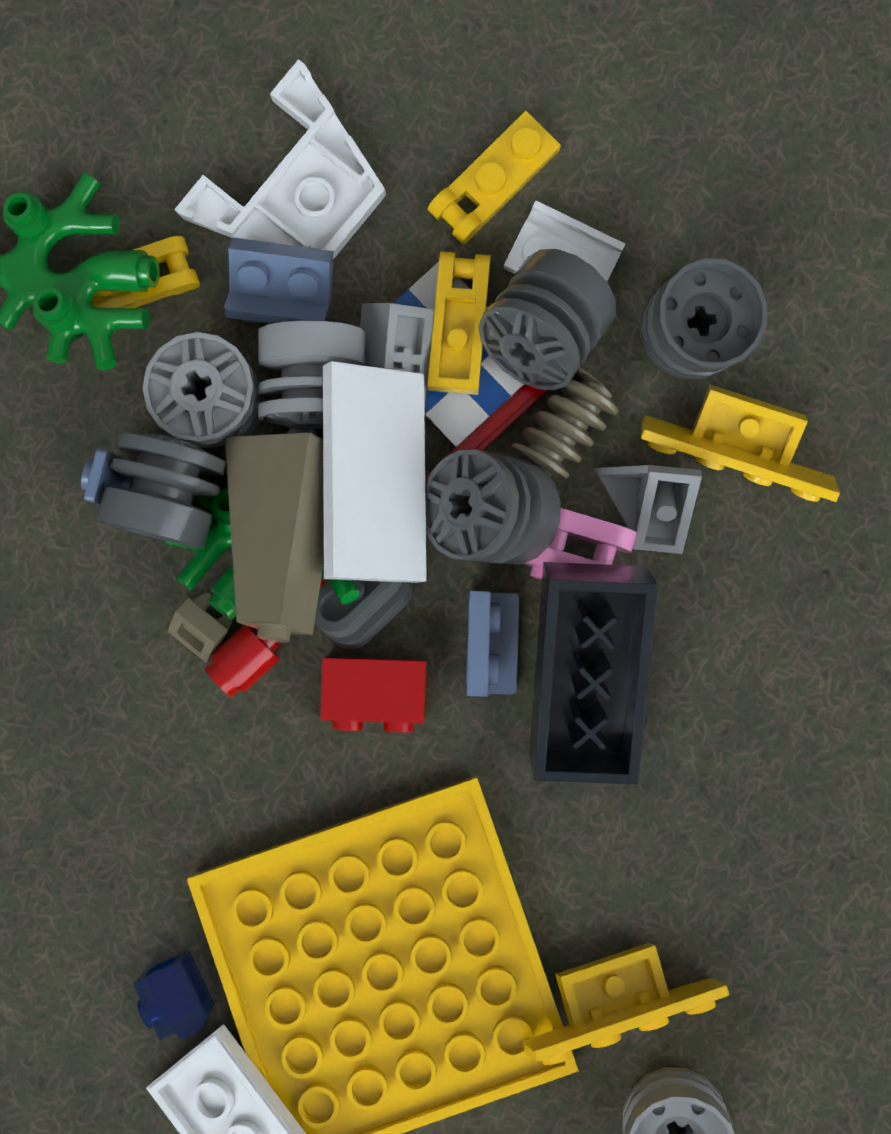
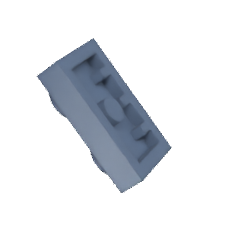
M232 238L228 248L230 292L224 305L225 317L240 319L247 323L262 322L270 324L289 321L327 320L332 300L334 251Z
M469 591L466 669L467 696L488 697V694L512 695L517 691L519 596L515 593Z

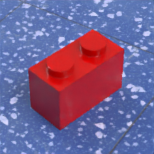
M324 657L322 660L320 720L333 721V730L361 731L363 730V722H384L383 731L414 732V723L424 724L427 660Z

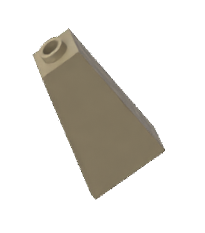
M312 433L227 437L226 462L237 623L258 629L257 638L273 642L288 643L290 642L291 634L313 635L324 565L323 439Z

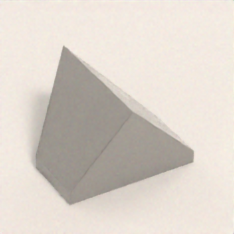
M654 465L594 468L626 526L637 532L633 549L683 554L702 479L701 470Z

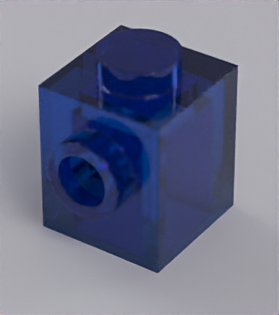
M190 950L144 971L133 983L140 997L138 1000L140 1016L149 1029L154 1027L160 1041L175 1033L179 1039H183L206 1026L207 1022L205 1019L209 1016L215 1005Z

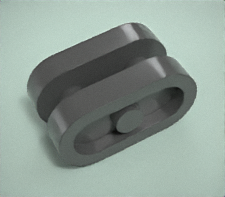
M352 580L360 594L353 602L342 604L327 581L319 591L315 624L338 647L347 650L361 648L409 603L413 593L411 582Z

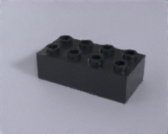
M543 562L529 749L534 781L639 784L658 583L647 566Z

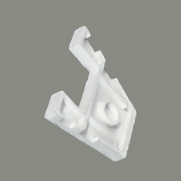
M298 59L270 95L276 105L308 129L245 206L240 205L207 177L202 175L174 210L183 220L231 238L334 251V259L383 200L386 192L360 149L335 115L331 104L315 84L311 73L305 64Z

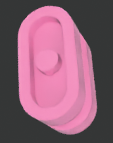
M560 508V523L552 543L538 558L524 564L532 567L530 576L542 580L543 562L612 565L616 550L632 553L637 532L617 524ZM567 537L596 544L593 559L590 560L563 552Z

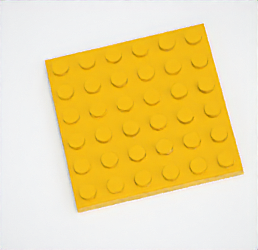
M477 775L198 872L187 878L244 1051L306 1134H402L579 1071L574 1055L564 1062L544 1065L542 1061L536 1062L525 1053L522 1041L564 1026Z

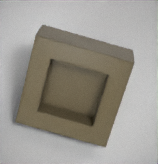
M204 593L194 600L188 598L175 611L168 629V633L206 663L211 659L210 655L221 646L233 620L225 616L214 619L205 611L210 605L208 599L212 596L210 593Z

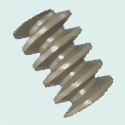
M578 368L574 375L576 381L571 380L568 385L559 388L564 398L558 395H551L546 403L552 414L538 411L534 419L540 430L526 427L523 431L522 436L529 447L516 443L511 447L514 453L521 459L528 460L544 468L549 476L555 475L567 479L569 473L562 464V461L567 459L579 463L582 460L574 445L580 443L592 447L594 441L586 431L588 427L604 431L607 427L598 414L601 411L616 415L619 412L611 400V393L605 386L581 368Z

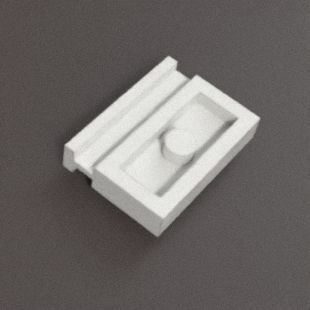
M535 201L503 269L515 274L527 257L538 250L559 249L577 255L592 265L608 281L625 243Z

